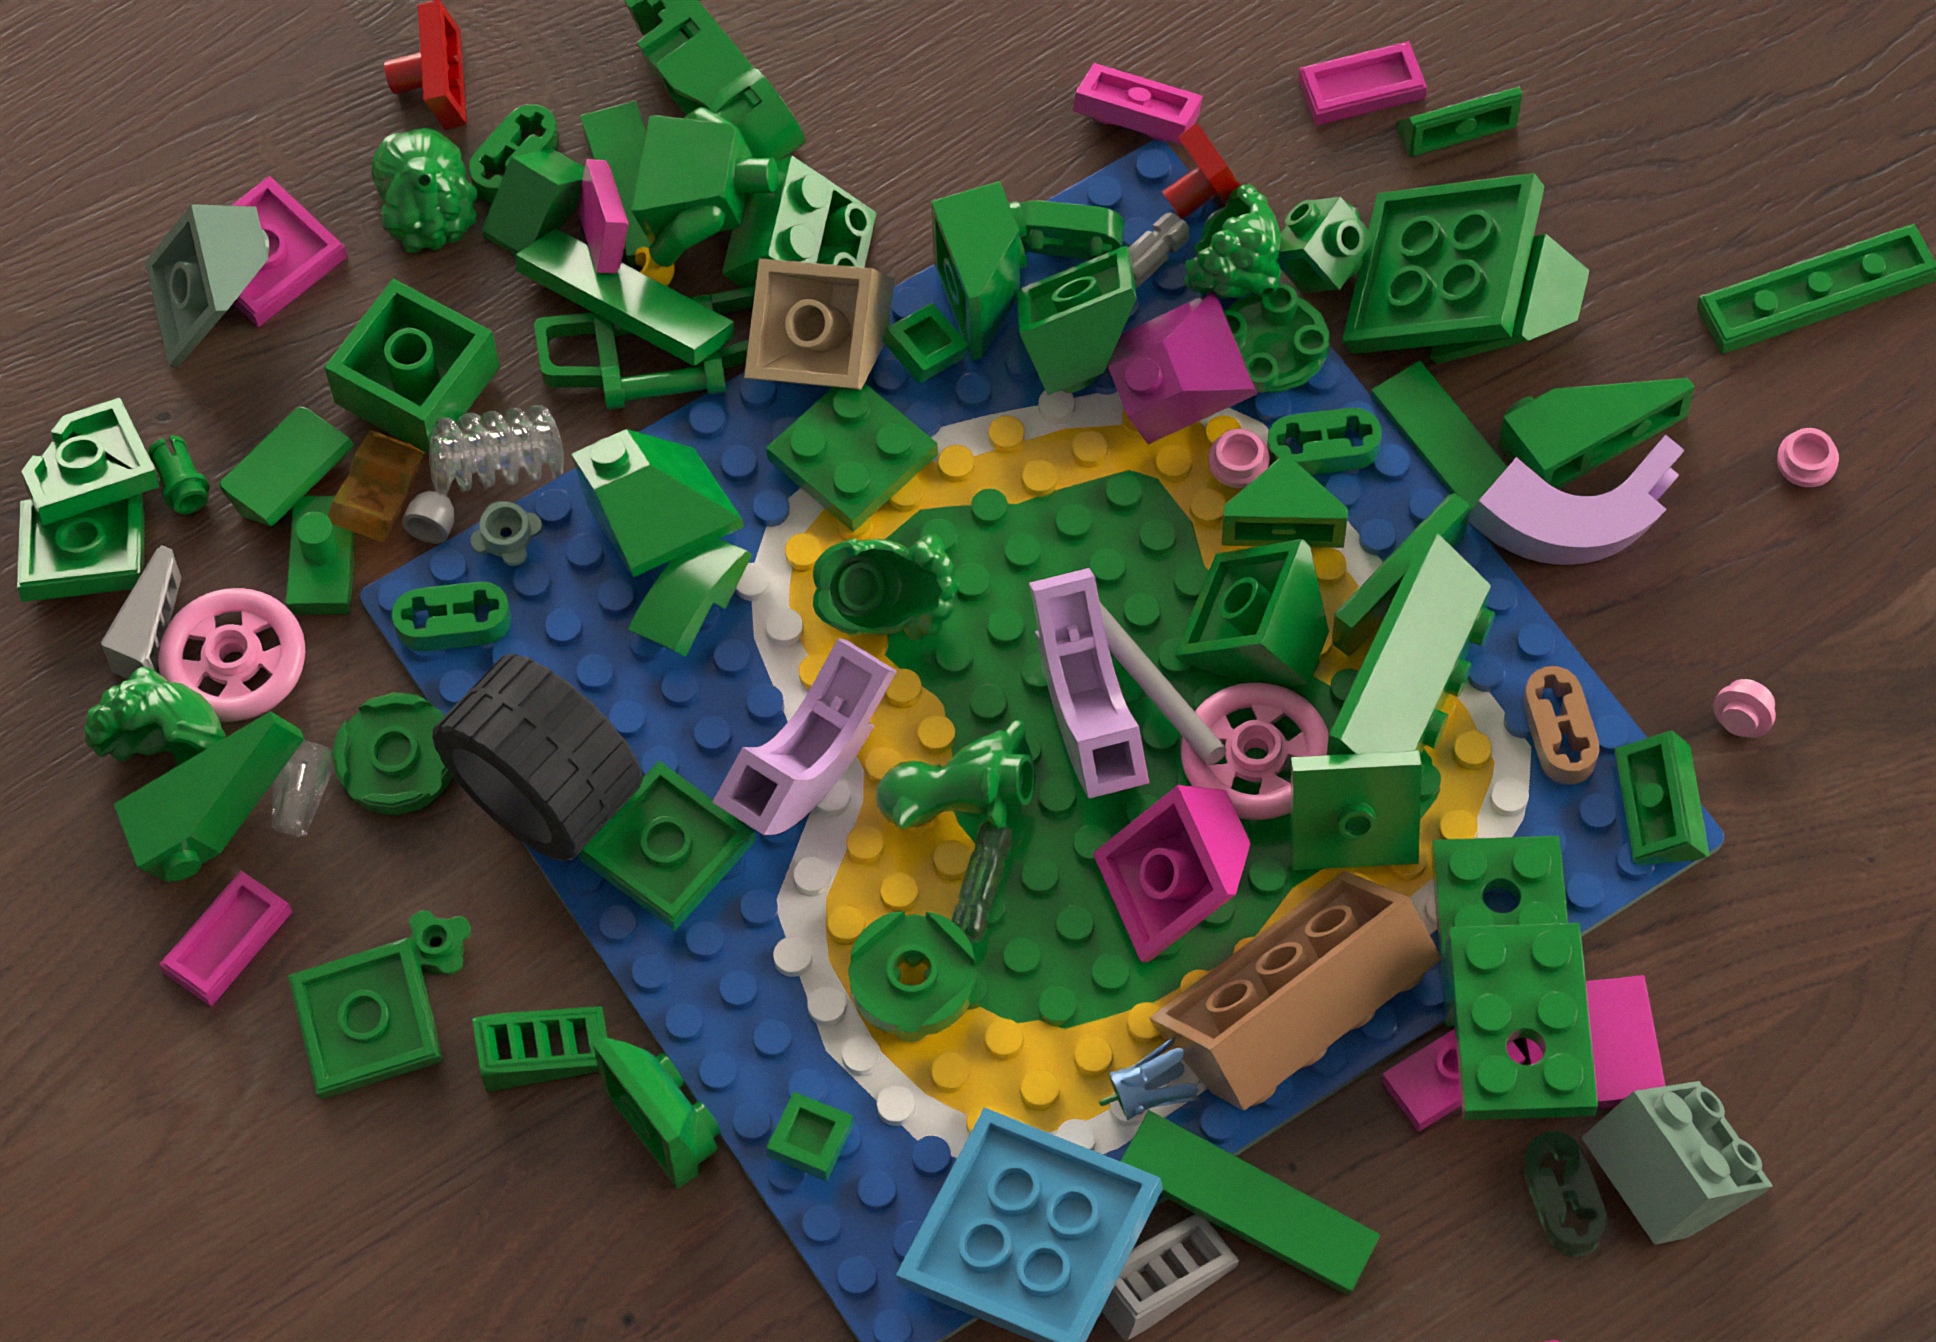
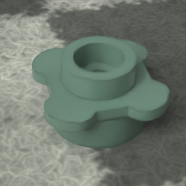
M497 501L490 504L482 514L480 530L472 533L471 545L478 554L489 552L502 557L506 565L517 566L526 560V548L532 537L538 536L541 533L542 523L536 514H526L524 509L515 503ZM502 531H512L509 537L501 536Z

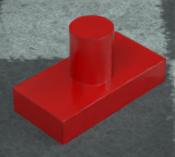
M440 0L418 4L421 52L385 62V75L389 88L395 95L423 88L425 103L445 130L467 125L460 28Z
M1196 123L1180 134L1178 138L1198 166L1162 191L1181 220L1191 215L1217 195L1227 205L1230 193L1241 186L1204 131Z

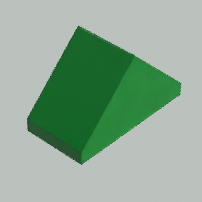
M553 148L511 157L483 225V236L516 256L517 253L553 229L559 230L577 210L585 167Z
M1285 453L1224 505L1222 545L1264 546L1303 539L1310 547L1344 548L1348 508Z

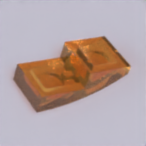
M369 430L354 455L348 477L332 501L328 514L332 524L384 543L412 488L424 460L425 452L408 443Z

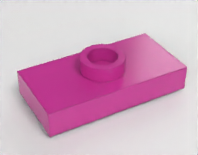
M1455 1029L1382 1074L1381 1082L1418 1132L1462 1105ZM1511 1041L1506 1047L1508 1055L1515 1062L1524 1065L1526 1058L1515 1043Z

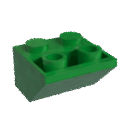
M791 155L776 162L778 186L775 193L747 194L743 221L736 229H732L722 275L742 288L756 286L759 259L864 268L877 212Z

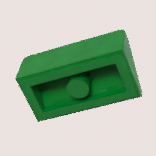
M1519 86L1396 121V129L1408 156H1416L1498 133L1517 126L1523 93Z
M300 406L221 480L219 486L242 517L273 526L352 449L354 443L349 437L317 414Z
M1670 730L1615 748L1633 862L1636 865L1695 861L1709 857L1694 763L1689 744L1674 731Z

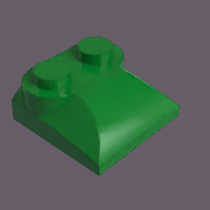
M605 1037L595 1042L593 1049L605 1095L678 1190L699 1175V1164L718 1151L713 1138L719 1135L721 1130L716 1120L702 1102L698 1101L691 1105L679 1089V1087L684 1085V1082L676 1067L664 1053H660L655 1057L646 1049Z

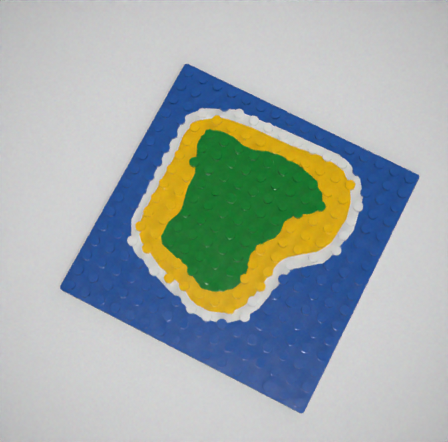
M1153 140L1046 201L1097 206L1117 212L1125 221L1122 247L1127 245L1129 248L1146 231L1154 232L1155 230L1152 225L1164 214L1172 212L1179 217L1162 191L1190 171L1165 141ZM1210 200L1183 219L1190 228L1188 241L1175 253L1167 252L1166 254L1169 259L1138 288H1135L1137 299L1122 333L1201 297L1199 292H1192L1184 284L1187 274L1185 262L1186 260L1198 258L1194 245L1201 239L1202 230L1208 217L1220 209L1213 200ZM1025 251L1027 267L1020 269V288L1089 260L1035 254ZM934 265L894 287L889 326L933 302L960 333ZM1250 295L1239 298L1228 297L1218 299L1224 311L1238 299ZM1018 299L1015 300L982 358L971 361L967 352L964 359L920 384L884 344L865 383L936 441L938 455L854 532L767 460L766 447L833 387L752 380L744 378L745 372L725 383L726 393L712 395L706 393L639 431V433L695 448L741 516L744 524L743 528L719 539L753 554L726 609L712 604L686 657L628 630L647 593L670 561L633 578L587 506L576 468L514 502L522 507L526 514H536L542 523V531L538 536L532 537L526 548L527 558L522 564L509 566L504 563L502 557L492 553H476L472 548L470 539L473 532L480 530L479 522L369 584L360 593L363 608L425 700L431 702L432 706L439 709L444 716L502 656L507 654L526 656L551 669L559 677L573 685L577 691L584 697H587L608 718L631 747L632 753L640 764L642 778L659 760L712 800H714L742 747H760L766 744L789 722L806 697L837 639H845L897 671L869 720L870 723L875 725L852 763L828 794L802 820L786 831L779 834L763 835L755 830L756 841L676 931L672 930L578 859V855L569 861L554 860L538 853L522 842L660 1049L676 1067L696 1102H702L712 1114L721 1130L720 1138L858 1342H943L980 1319L900 1286L896 1274L984 1107L1118 1161L1122 1160L1145 1115L1150 1110L1226 1152L1237 1156L1444 1025L1445 1011L1441 964L1439 961L1424 973L1423 979L1416 986L1397 993L1375 1010V1015L1368 1023L1359 1028L1349 1030L1328 1046L1325 1054L1317 1062L1298 1069L1277 1086L1276 1091L1269 1099L1260 1104L1250 1106L1245 1111L1212 1094L1183 1060L1181 1061L1185 1070L1183 1075L1161 1087L1183 1083L1195 1084L1199 1089L1196 1094L1199 1100L1150 1108L1129 1120L1126 1119L1118 1100L1100 1106V1100L1115 1094L1109 1078V1072L1134 1066L1167 1042L1154 1028L1149 1019L1152 1015L1344 870L1409 897L1439 952L1431 858L1433 840L1560 835L1568 923H1580L1581 937L1705 859L1636 865L1633 862L1615 748L1646 739L1647 736L1487 538L1468 522L1466 535L1454 549L1491 585L1487 609L1494 611L1495 617L1483 646L1472 643L1465 660L1472 662V667L1462 693L1459 697L1449 694L1441 711L1448 713L1449 716L1438 745L1435 749L1425 745L1420 756L1421 763L1425 765V769L1421 779L1419 864L1292 870L1290 859L1291 813L1265 820L1239 818L1251 844L1236 895L1150 962L1140 961L1093 853L1177 785L1191 786L1181 759L1183 736L1110 652L1121 693L1130 713L1139 726L1149 783L1088 798L1071 763L1050 697L1035 631H1038L1029 583L1090 568L1095 576L1101 604L1195 711L1213 694L1227 687L1242 684V682L1182 663L1175 657L1176 651L1215 554L1258 547L1222 545L1224 505L1244 488L1228 487L1213 476L1209 468V452L1212 444L1229 430L1246 429L1259 436L1267 446L1268 431L1272 424L1279 418L1292 414L1343 408H1362L1371 412L1379 420L1382 427L1380 452L1376 460L1369 466L1358 470L1311 475L1348 508L1344 548L1310 547L1329 634L1319 657V665L1312 675L1310 683L1285 688L1296 692L1313 705L1321 715L1330 734L1381 626L1380 624L1348 657L1332 644L1334 614L1450 494L1330 344L1329 354L1320 371L1303 385L1283 392H1257L1256 395L1151 444H1147L1128 418L1108 365L1103 374L1096 376L1095 381L1082 390L1072 393H1065L1061 390L1049 396L1047 395L1019 334ZM1350 430L1345 432V438L1350 440L1352 447L1362 446L1363 439L1358 438L1356 431ZM1297 438L1286 439L1285 445L1289 446L1291 454L1302 453L1303 446H1299ZM510 530L501 532L502 537H509L512 534ZM926 535H937L944 544L945 553L953 563L954 569L951 576L960 585L955 597L952 598L954 605L952 616L942 622V629L938 634L925 636L919 641L909 639L904 630L888 635L858 634L849 636L823 622L816 615L813 608V597L817 589L813 579L815 562L827 548L854 538L858 541L872 539L897 542L908 549ZM490 582L499 586L506 594L512 617L511 625L505 636L496 642L486 645L432 651H414L405 647L398 640L391 616L392 608L398 597L407 591L417 588L461 583ZM488 604L477 605V612L474 615L476 622L488 621V613L490 612ZM427 611L416 612V618L413 621L415 629L426 628V621L429 618ZM1546 666H1558L1567 669L1577 677L1599 740V754L1594 771L1585 781L1578 784L1564 785L1555 782L1545 774L1524 713L1523 698L1529 677L1536 670ZM1552 688L1543 689L1541 699H1549L1555 716H1561L1560 710L1563 697L1555 696ZM1251 707L1234 711L1226 716L1233 729L1244 722L1256 720ZM1283 716L1273 724L1284 735L1286 741H1290L1301 733L1299 727L1287 716ZM1020 719L1023 721L1026 728L1025 738L1032 753L1035 766V791L1028 805H1009L1007 807L1005 827L992 829L987 813L977 814L951 810L942 812L930 822L918 827L900 829L895 824L887 821L880 812L877 805L876 790L878 783L890 768L907 761H922L934 766L939 764L942 767L946 766L962 748L972 741L999 730L1005 731L1006 726L1013 720ZM1562 734L1559 754H1566L1570 763L1579 762L1581 751H1573L1567 734ZM1252 748L1245 755L1251 759H1262L1267 756V753L1261 748ZM1225 755L1215 764H1226ZM1287 758L1285 766L1276 775L1291 783V758ZM1237 776L1234 779L1232 789L1245 794L1258 795L1262 782L1248 781ZM1701 804L1710 856L1721 848L1724 841V833ZM1492 889L1483 896L1485 905L1496 913H1509L1518 907L1516 898L1505 889ZM905 911V916L913 914L926 916V911L940 914L954 922L965 933L973 947L977 987L969 1007L948 1028L935 1034L926 1035L923 1039L916 1042L901 1041L894 1034L884 1032L869 1023L855 1006L850 989L848 970L854 942L869 924L891 912ZM904 962L898 967L901 972L899 982L904 985H919L925 981L924 972L928 967L923 963L916 967H911ZM1170 1047V1048L1167 1049L1165 1052H1163L1161 1055H1163V1054H1165V1053H1167V1052L1173 1050V1048ZM793 1091L853 1115L854 1126L827 1181L767 1156L766 1147ZM1160 1195L1153 1208L1166 1201L1167 1198Z

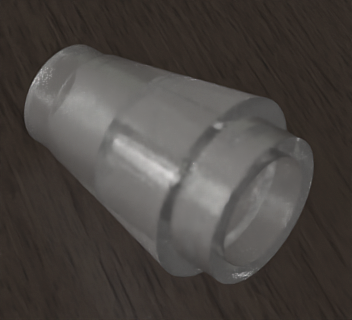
M304 740L273 782L272 829L289 835H308L309 826L314 819L335 770V766L330 763L332 757L331 749Z

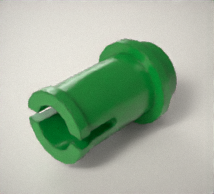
M169 436V441L174 450L172 454H170L163 437L153 443L148 451L149 458L154 463L165 487L162 493L163 500L168 507L173 508L179 514L194 513L203 508L208 501L209 482L204 475L197 473L187 451V445L182 437Z

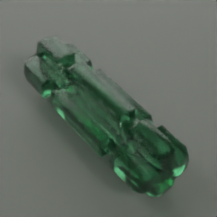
M990 821L983 822L979 827L974 843L976 844L975 851L971 853L958 895L959 904L955 905L951 921L965 933L972 943L980 942L983 939L988 923V912L992 910L1004 870V859H1007L1012 844V829L1008 826L992 829Z

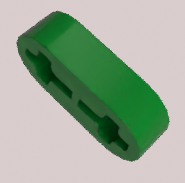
M526 104L517 107L474 153L469 161V174L471 183L478 191L477 196L481 200L492 204L503 178L500 175H495L490 180H487L486 172L488 170L493 173L500 172L504 167L507 168L513 156L552 148L557 150L559 134L555 117L551 111L538 104ZM538 128L542 129L541 137L531 134L523 142L522 131L525 130L533 133Z
M1029 200L1019 204L1027 228V235L1020 237L1026 252L1091 260L1122 247L1125 221L1120 214L1111 209L1042 200Z
M1343 408L1281 417L1272 424L1268 431L1267 448L1270 455L1269 464L1271 466L1286 453L1310 475L1358 470L1369 466L1376 460L1380 452L1382 427L1379 420L1371 412L1362 408ZM1350 430L1356 431L1358 438L1363 439L1362 446L1352 447L1350 440L1345 438V432ZM1297 438L1299 446H1303L1302 453L1291 454V449L1285 445L1286 439Z
M471 582L413 589L398 597L393 605L391 615L398 640L405 647L414 651H432L486 645L496 642L505 636L510 628L512 618L506 594L499 586L490 582ZM488 604L490 609L488 621L476 622L474 615L477 612V605ZM427 611L429 618L426 621V628L415 629L413 621H415L416 612Z

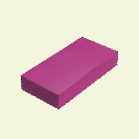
M1409 41L1301 67L1298 74V81L1315 126L1426 99L1427 86Z
M586 159L577 211L596 272L617 273L621 266L629 225L607 161Z
M240 870L161 961L159 966L163 974L212 1007L292 914L290 904Z

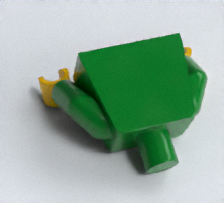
M698 108L684 119L649 116L631 211L649 243L652 244L649 248H638L635 253V262L643 267L640 273L665 286H668L674 275V262L686 249L720 231L736 229L742 223L747 194L775 193L778 186V168L775 159L752 158V154L739 129L706 108Z

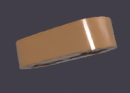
M1546 666L1536 670L1529 677L1523 698L1524 713L1545 774L1555 782L1564 785L1578 784L1585 781L1594 771L1599 754V740L1577 677L1567 669L1558 666ZM1552 688L1555 696L1563 697L1560 710L1561 716H1555L1549 699H1541L1543 689ZM1562 734H1567L1573 751H1581L1579 762L1570 763L1566 754H1559Z

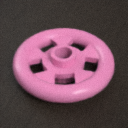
M246 588L217 590L191 601L170 621L159 646V673L168 682L185 684L200 693L212 705L220 722L247 720L274 708L295 687L304 666L305 640L301 626L295 616L284 604L274 597ZM241 612V626L228 624L216 628L215 616ZM273 627L279 638L280 645L263 651L260 640L255 634ZM188 639L205 641L201 649L200 661L183 659V652ZM239 652L243 654L237 661L231 663L223 662V659L229 653ZM260 668H264L271 675L270 679L258 689L251 691L243 682L252 678ZM205 676H209L218 683L226 684L219 697L209 695L198 689Z
M1250 682L1237 684L1222 689L1210 696L1195 710V713L1219 741L1225 743L1226 764L1207 765L1185 738L1182 737V765L1191 786L1226 790L1238 817L1242 819L1265 820L1291 813V783L1276 775L1285 766L1287 758L1327 755L1329 732L1321 715L1304 697L1288 688L1270 683ZM1251 707L1256 720L1244 722L1235 729L1231 728L1226 716L1234 711ZM1283 716L1289 717L1301 730V733L1290 741H1286L1284 735L1273 726ZM1252 748H1261L1267 753V756L1262 759H1251L1245 753ZM1238 776L1253 782L1261 781L1259 794H1245L1233 790L1232 786L1235 777Z

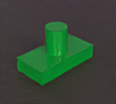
M303 496L293 506L286 597L287 608L293 615L351 613L357 504L354 496Z

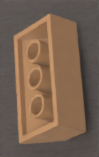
M1344 870L1149 1019L1154 1028L1166 1041L1173 1036L1175 1037V1042L1171 1047L1173 1049L1181 1048L1184 1051L1182 1060L1212 1094L1245 1111L1250 1106L1260 1104L1269 1099L1276 1091L1277 1086L1298 1069L1317 1062L1325 1054L1326 1048L1349 1030L1359 1028L1368 1023L1375 1015V1010L1397 993L1416 986L1423 979L1424 973L1441 961L1442 958L1409 897Z

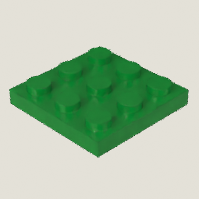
M1530 173L1377 193L1369 231L1375 236V239L1362 256L1363 264L1358 272L1342 342L1352 354L1511 338L1545 187L1536 174Z

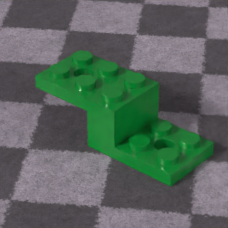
M1560 835L1433 840L1431 858L1439 952L1442 958L1440 964L1446 1027L1455 1026L1463 1120L1595 1116L1598 1109L1581 930L1580 923H1568ZM1492 889H1505L1516 898L1518 907L1509 913H1496L1485 905L1483 896ZM1527 1038L1537 1043L1541 1048L1543 1058L1535 1064L1522 1065L1510 1058L1506 1047L1514 1039Z

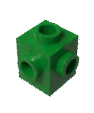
M1341 197L1305 200L1296 205L1285 219L1286 227L1280 234L1281 250L1277 262L1280 269L1302 294L1340 290L1345 281L1360 269L1363 264L1362 256L1375 239V236L1360 220L1361 217L1356 208Z

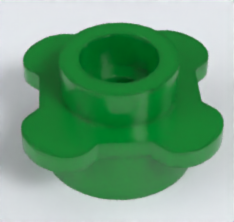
M427 910L415 913L409 920V926L412 930L410 939L415 943L421 969L433 975H453L460 971L464 963L463 941L471 935V927L468 920L462 916H454L451 919L434 917ZM439 938L442 940V944L439 947H432L430 945L431 941Z

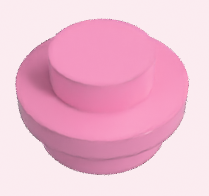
M1803 428L1788 435L1782 441L1777 453V465L1782 475L1788 481L1802 487H1817L1828 482L1834 476L1839 462V454L1832 439L1823 431L1814 428Z
M1246 429L1227 431L1216 439L1210 448L1209 468L1211 473L1219 482L1228 487L1245 488L1269 467L1270 455L1266 444L1254 432Z
M1740 679L1732 682L1730 686L1724 687L1719 691L1713 703V711L1717 720L1726 730L1737 736L1761 737L1770 731L1775 721V700L1773 695L1766 687L1752 680Z

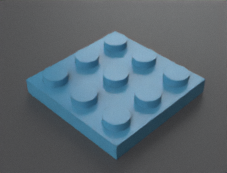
M984 1107L904 1258L896 1277L900 1286L1032 1341L1086 1342L1163 1190L1161 1178Z

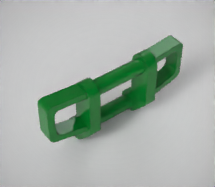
M756 286L712 295L692 296L693 301L718 314H725L753 308ZM594 312L541 317L534 323L543 382L549 387L604 388L607 410L625 408V401L707 389L708 395L726 393L723 369L745 363L747 359L749 340L718 349L702 360L703 366L621 378L615 337L635 334ZM596 334L601 367L556 366L550 361L548 344L552 338Z

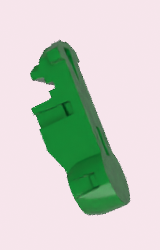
M625 0L637 29L644 36L637 41V45L649 71L660 81L669 96L686 116L698 108H706L732 123L739 129L752 154V158H774L777 162L786 158L806 143L799 124L783 99L765 76L751 65L699 0Z

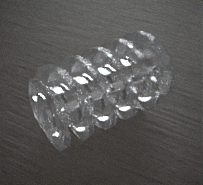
M541 404L529 407L526 413L519 408H511L506 410L503 417L496 411H489L483 413L480 420L473 414H466L460 416L457 423L449 417L437 419L433 425L429 446V466L435 491L439 495L447 494L449 477L455 476L461 492H467L471 490L473 473H478L483 487L488 489L494 487L496 470H501L508 486L517 484L519 467L524 466L530 482L540 481L542 464L547 463L553 479L560 478L563 472L564 453L559 430L548 409Z

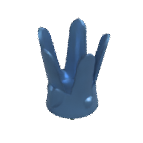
M1173 1036L1134 1066L1109 1072V1078L1115 1094L1100 1100V1106L1118 1100L1126 1119L1129 1120L1150 1108L1199 1100V1097L1196 1095L1199 1089L1195 1084L1183 1083L1161 1087L1179 1078L1185 1071L1184 1065L1181 1063L1184 1057V1051L1181 1048H1175L1161 1055L1173 1045L1175 1037Z

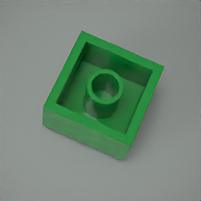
M393 278L324 368L336 405L433 457L459 423L462 416L465 415L499 370L500 366L491 330Z

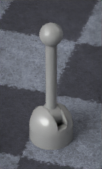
M467 413L460 419L459 427L462 432L436 490L418 494L408 505L403 516L402 525L404 529L421 541L431 544L443 543L447 540L455 520L454 507L446 495L472 437L478 435L483 429V420L476 413Z

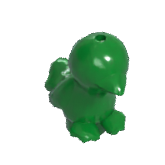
M1020 719L1013 720L1006 726L1005 731L999 730L972 741L962 748L946 766L942 767L940 764L934 766L922 761H907L890 768L878 783L876 790L877 805L880 812L887 821L895 824L900 829L918 827L930 822L942 812L951 810L977 814L987 813L992 829L1005 827L1007 807L1009 805H1028L1035 791V766L1032 753L1025 738L1026 728L1023 721Z

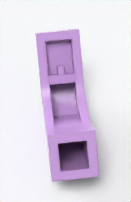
M1665 435L1622 485L1610 492L1597 496H1576L1564 493L1549 485L1516 457L1469 512L1468 522L1497 545L1521 557L1537 562L1555 565H1574L1604 559L1634 543L1666 511V508L1657 500L1679 476L1671 466L1684 452V449Z
M1090 568L1029 583L1038 631H1035L1050 697L1068 755L1087 797L1093 798L1148 784L1149 778L1139 726L1125 703L1114 671L1094 574Z
M837 639L806 697L789 722L766 744L760 747H742L712 803L763 835L779 834L794 826L828 794L862 748L875 726L869 720L897 671L845 639Z

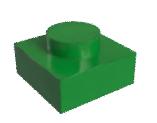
M933 302L887 327L882 340L918 384L964 359L969 347L967 341Z
M793 1091L766 1147L767 1156L827 1181L854 1126L853 1115Z

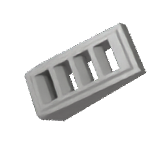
M161 545L160 548L156 549L101 641L112 673L127 679L142 666L149 667L158 672L160 642L165 629L171 621L182 578L173 551L168 547Z
M1194 1214L1132 1249L1101 1312L1121 1338L1128 1341L1162 1320L1235 1269L1239 1260L1208 1220ZM1189 1240L1207 1264L1199 1267L1182 1244ZM1167 1255L1184 1277L1178 1280L1162 1258ZM1145 1270L1160 1289L1158 1292L1154 1293L1140 1275L1141 1272Z

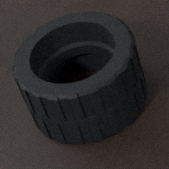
M517 654L502 656L432 730L433 745L440 756V760L460 787L468 793L470 798L490 815L495 822L505 828L519 841L554 860L569 861L575 858L638 791L643 782L642 771H640V764L636 756H634L631 747L608 718L587 697H584L577 691L573 685L559 677L551 669L526 656H519Z

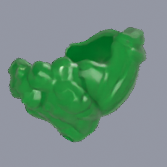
M428 128L415 129L404 133H393L386 137L377 149L371 165V175L384 204L381 210V225L392 238L402 241L406 252L411 253L419 252L424 248H431L433 251H436L447 242L454 243L460 241L467 229L477 221V213L473 208V204L477 199L478 191L465 179L466 170L464 162L461 160L462 154L460 149L439 132Z
M1252 184L1242 185L1234 189L1228 197L1226 207L1213 212L1206 220L1201 239L1194 245L1198 258L1186 260L1185 262L1187 274L1184 284L1192 292H1199L1203 296L1214 291L1218 298L1223 299L1228 297L1239 298L1251 294L1269 297L1278 289L1281 275L1280 266L1277 262L1281 250L1280 230L1274 213L1267 205L1268 199L1259 193Z
M926 535L908 549L897 542L872 539L858 541L854 538L827 548L815 562L813 579L817 589L813 597V608L816 615L823 622L849 636L858 634L888 635L904 630L909 639L919 641L925 636L938 634L942 629V622L952 616L954 611L952 598L955 597L960 585L951 576L954 569L953 563L945 553L944 544L937 535Z
M144 666L134 671L127 681H123L120 685L112 686L102 694L100 703L88 710V717L85 719L86 724L84 727L86 745L91 747L97 756L106 757L110 754L121 762L128 761L137 752L149 756L167 751L175 756L176 765L179 766L226 738L225 731L221 728L219 717L212 705L200 693L185 684L168 682L163 676Z

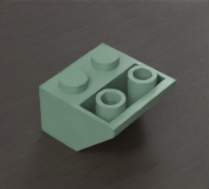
M1700 1081L1633 1091L1581 1137L1654 1245L1688 1238L1763 1195L1773 1186L1761 1170L1762 1162L1757 1152L1747 1142L1738 1137L1724 1117L1725 1110L1719 1098L1712 1091L1703 1087Z

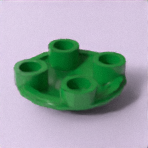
M1279 283L1278 289L1269 297L1253 294L1238 299L1224 310L1226 319L1257 392H1283L1303 385L1320 371L1329 354V330L1321 313L1305 299L1297 297L1296 291L1289 285Z

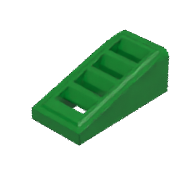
M602 1006L499 1013L472 1018L480 1073L486 1092L599 1072L593 1044L603 1037L608 1038ZM586 1027L590 1053L578 1054L574 1029ZM561 1032L564 1055L552 1056L548 1034ZM535 1037L538 1057L526 1058L523 1044L524 1038ZM509 1041L512 1059L499 1060L497 1043Z

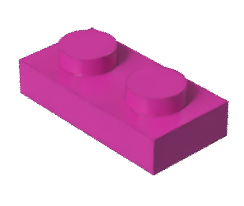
M1093 63L1075 93L1073 112L1092 117L1103 124H1116L1145 133L1155 140L1171 141L1182 145L1183 143L1178 136L1196 122L1200 114L1203 96Z

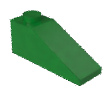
M1688 378L1555 388L1536 399L1531 396L1525 397L1513 404L1503 416L1498 447L1510 463L1517 457L1545 482L1559 489L1686 418L1695 386Z
M270 711L114 803L137 867L170 883L193 876L201 869V864L220 854L304 741L301 730Z

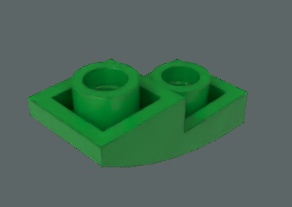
M717 539L671 560L647 593L628 630L686 657L712 604L726 609L753 554L726 541Z

